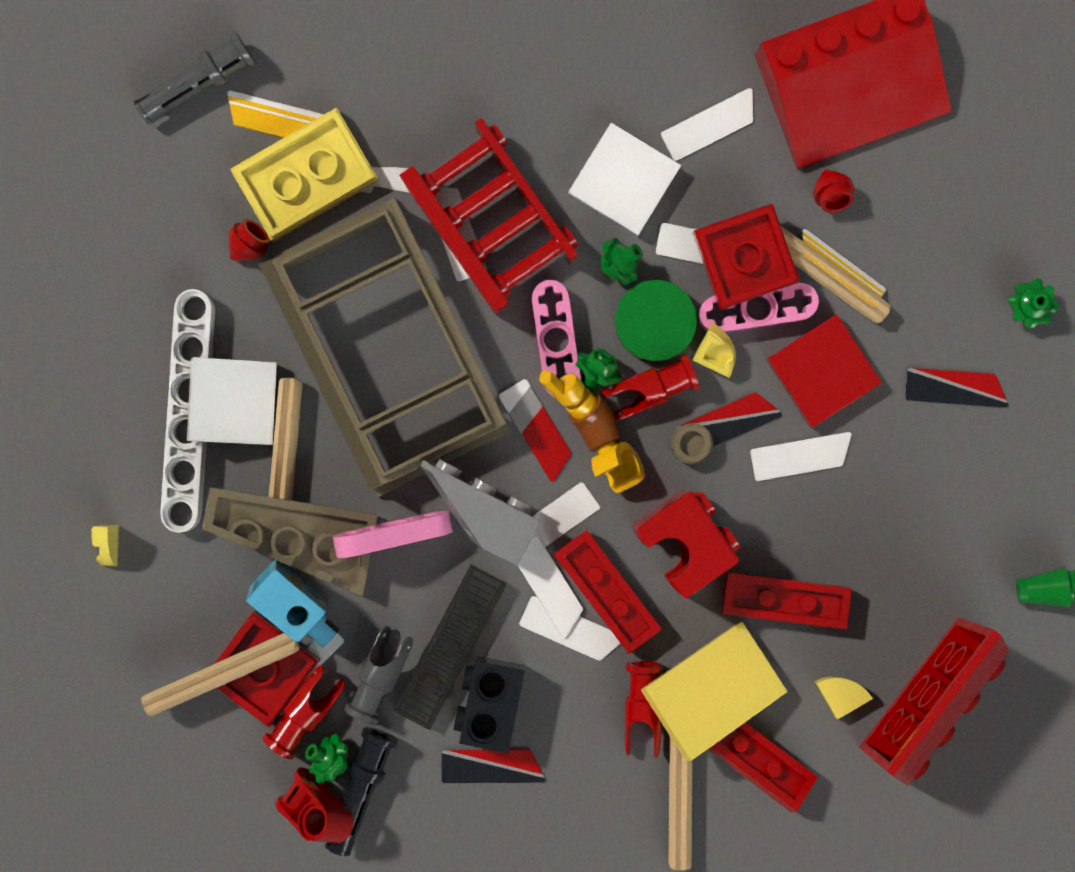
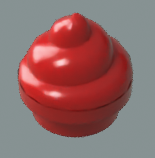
M826 169L815 184L813 198L823 211L827 213L840 212L852 204L855 187L848 175Z
M244 219L242 223H235L228 232V247L231 251L229 254L230 259L234 261H252L261 258L267 251L266 245L270 242L266 231L250 219Z

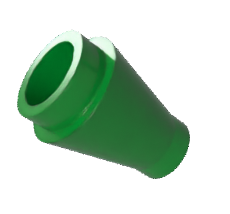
M1062 567L1028 578L1016 579L1019 604L1032 603L1071 608V604H1075V570L1067 571L1066 567Z

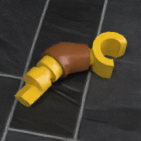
M543 370L539 377L540 383L561 405L565 406L566 410L570 413V421L579 431L591 452H598L597 455L592 457L591 461L595 477L606 474L609 486L616 494L640 483L645 477L643 464L637 452L627 442L616 444L621 437L613 411L607 402L598 393H592L589 389L585 388L584 384L575 374H567L558 379L551 371Z

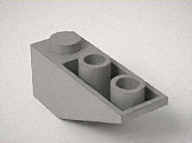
M439 459L436 466L423 460L420 466L470 540L482 549L518 566L541 522L528 514L532 506L511 495L506 502L495 497L494 494L497 488L476 477L472 484L458 478L462 470Z

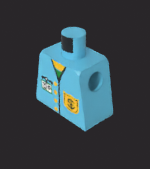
M274 559L250 585L246 602L293 641L298 643L308 634L323 648L338 633L339 628L324 615L327 610V601L291 566ZM295 606L304 607L306 611L303 613H296L292 611L291 608Z

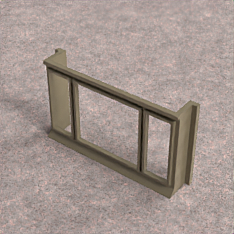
M395 197L258 264L369 490H374L377 497H381L425 475L426 473L420 466L423 460L435 466L439 459L449 463L510 433V429ZM388 221L403 251L402 253L303 302L301 301L286 270ZM410 265L462 373L361 422L308 314ZM469 385L487 422L385 471L367 434Z

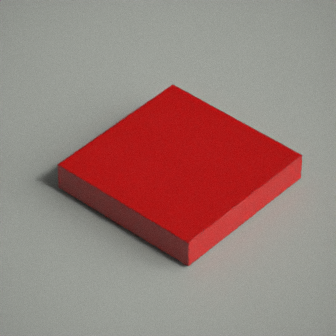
M773 203L693 231V236L719 310L800 282Z
M837 314L766 359L810 428L815 427L882 383Z
M253 611L215 663L281 635L284 632L259 612ZM298 643V652L221 685L217 689L270 728L321 659Z

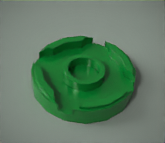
M660 279L643 281L630 288L620 300L614 318L616 335L624 348L634 357L648 362L668 361L682 353L693 340L697 326L696 309L688 294L676 284Z

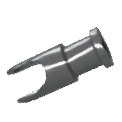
M384 626L380 630L358 677L361 682L351 704H346L344 708L347 714L372 725H378L380 721L378 717L380 708L387 693L393 692L413 646V638H405L396 657L386 665L383 652L391 634V627Z

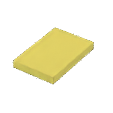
M337 107L230 169L270 240L273 242L379 181Z
M743 622L736 623L641 689V692L686 762L698 757L788 692Z

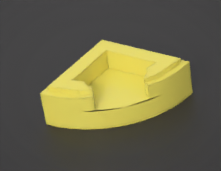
M711 323L694 355L693 361L730 378L736 361V352L730 337L720 327Z
M119 525L93 526L91 528L92 546L99 547V556L96 558L97 562L101 566H117Z
M829 676L814 681L837 720L873 699L864 687L847 678Z

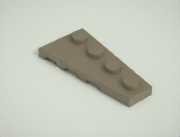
M210 487L202 529L363 597L371 553L337 558L332 536L376 525L377 515Z

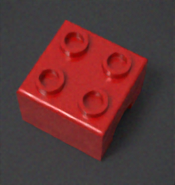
M681 490L632 524L633 531L642 544H646L648 548L665 538H675L679 542L682 550L681 559L677 566L664 576L673 589L683 598L690 597L739 563V557L735 553V551L741 548L738 541L727 527L716 526L711 518L716 513V510L705 494L698 491L693 493L692 491Z

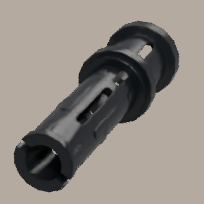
M364 727L361 736L364 739L356 760L350 762L349 772L352 776L342 803L352 813L354 821L353 830L345 841L341 843L326 842L325 844L326 849L339 856H350L376 784L384 780L386 772L383 769L391 748H395L398 743V739L395 736L372 727Z

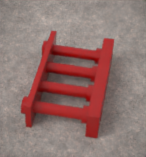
M480 118L475 122L476 132L480 136V139L430 174L424 172L419 175L414 166H411L399 176L497 316L509 307L506 296L511 293L510 288L561 253L569 264L573 263L577 259V253L574 249L579 244L565 225L559 229L503 149L508 143L497 126L493 124L488 128L483 119ZM491 152L504 170V173L452 208L449 205L443 209L435 198V195L440 192L438 188ZM515 186L528 206L477 242L472 239L467 243L458 230L464 226L462 221ZM538 219L552 240L503 274L499 275L496 273L490 276L482 265L487 260L486 255Z

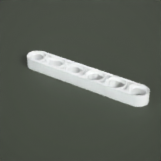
M196 289L186 290L177 297L173 316L160 514L164 526L170 531L177 533L187 532L196 528L201 520L207 442L192 441L185 444L176 436V429L179 423L188 420L189 402L182 400L179 395L181 383L186 379H190L191 361H187L182 355V345L189 338H197L203 345V353L200 358L213 357L215 303L206 293ZM193 297L203 299L206 305L205 314L198 320H190L184 312L186 302ZM181 461H188L195 469L194 479L186 485L178 483L173 475L174 467ZM178 502L188 504L192 510V518L184 526L177 525L171 518V509Z

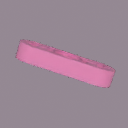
M545 280L539 283L532 293V306L542 371H551L556 376V363L547 366L546 358L561 359L570 354L572 363H563L565 374L573 373L581 380L580 369L575 365L578 356L568 291L562 283L556 280ZM546 289H553L554 295L562 296V301L556 303L555 309L557 317L565 314L566 322L551 321L541 325V317L549 318L547 305L539 304L538 298L545 296ZM554 328L563 330L568 336V345L559 352L549 350L544 343L545 334ZM545 388L547 393L554 398V396Z
M798 283L760 296L769 305V313L765 319L755 320L751 318L747 313L746 306L748 301L738 306L739 317L743 323L736 324L737 315L724 318L721 323L722 326L718 327L728 333L803 321L816 312L819 298L812 286L806 283ZM794 291H799L801 298H808L809 304L802 308V313H798L796 307H786L780 310L783 317L777 318L778 304L773 294H780L779 302L792 299L795 295ZM715 296L704 301L698 311V321L705 331H708L711 323L716 325L715 320L707 319L706 313L713 310V304H717ZM734 305V306H731V307H729V308L723 309V311H724V310L734 309V308H735V305Z
M435 511L342 532L332 537L336 557L347 558L452 533L453 530L449 511Z

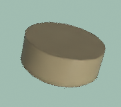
M688 423L674 431L670 447L673 455L680 462L698 464L709 457L713 448V440L705 427L696 423Z

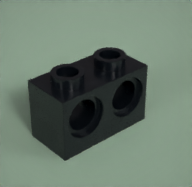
M476 656L474 666L466 665L461 689L469 691L466 707L458 706L453 729L454 731L461 732L459 744L509 753L525 665ZM490 672L499 674L504 680L503 688L495 693L487 692L481 685V678ZM479 714H488L494 718L496 727L489 733H481L473 726V719Z

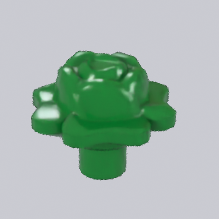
M616 237L610 241H604L602 244L604 253L600 258L603 273L607 274L611 280L618 279L623 285L636 281L638 260L643 256L641 248L637 244L624 245Z
M1038 278L1030 283L1016 284L1014 288L1016 294L1008 298V303L1013 309V320L1016 322L1024 321V325L1028 329L1034 328L1038 324L1051 323L1053 319L1051 313H1055L1059 309V305L1054 299V287L1051 285L1043 287L1042 280Z
M600 348L592 350L589 354H578V360L575 365L584 373L585 378L582 383L591 392H595L599 384L607 386L609 384L618 385L621 382L622 372L617 368V359L614 355L608 354L606 350Z
M333 734L331 738L325 736L322 738L319 746L311 744L306 750V759L313 762L309 771L315 775L316 782L319 784H324L326 780L333 782L347 768V760L349 758L347 752L348 745L342 743L341 736L338 734Z

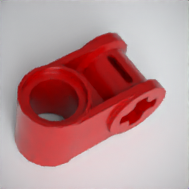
M299 767L294 773L295 781L285 795L279 796L275 801L276 809L289 820L306 841L329 843L345 841L353 830L354 821L351 811L329 789L326 782L324 784L317 783L315 775L310 773L309 769Z

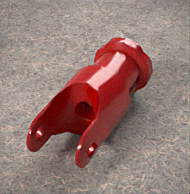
M686 354L681 356L680 362L660 370L651 368L621 381L618 385H610L602 391V395L605 397L613 396L626 390L641 392L639 398L634 403L613 413L615 420H622L668 402V397L690 388L694 391L699 390L700 385L690 359Z
M630 661L626 663V671L630 672V693L625 698L624 741L626 755L629 756L631 752L633 724L635 722H643L648 724L654 733V757L657 758L660 752L662 723L641 692V689L658 678L659 673L663 672V664L655 661Z
M321 665L313 670L283 709L285 715L273 731L265 733L262 737L263 742L287 760H292L295 757V748L308 731L313 732L345 688L346 682L341 679L324 698L318 701L309 700L313 687L323 675L324 667Z

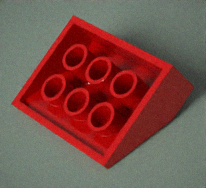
M874 0L761 42L754 55L797 170L951 112L934 25L924 0Z
M958 617L859 748L889 774L907 786L912 780L916 781L921 778L930 765V760L928 759L938 746L943 747L954 735V725L963 713H970L976 707L981 697L979 694L980 690L988 680H995L1005 668L1006 662L1004 659L1009 654V649L1002 635L994 629Z

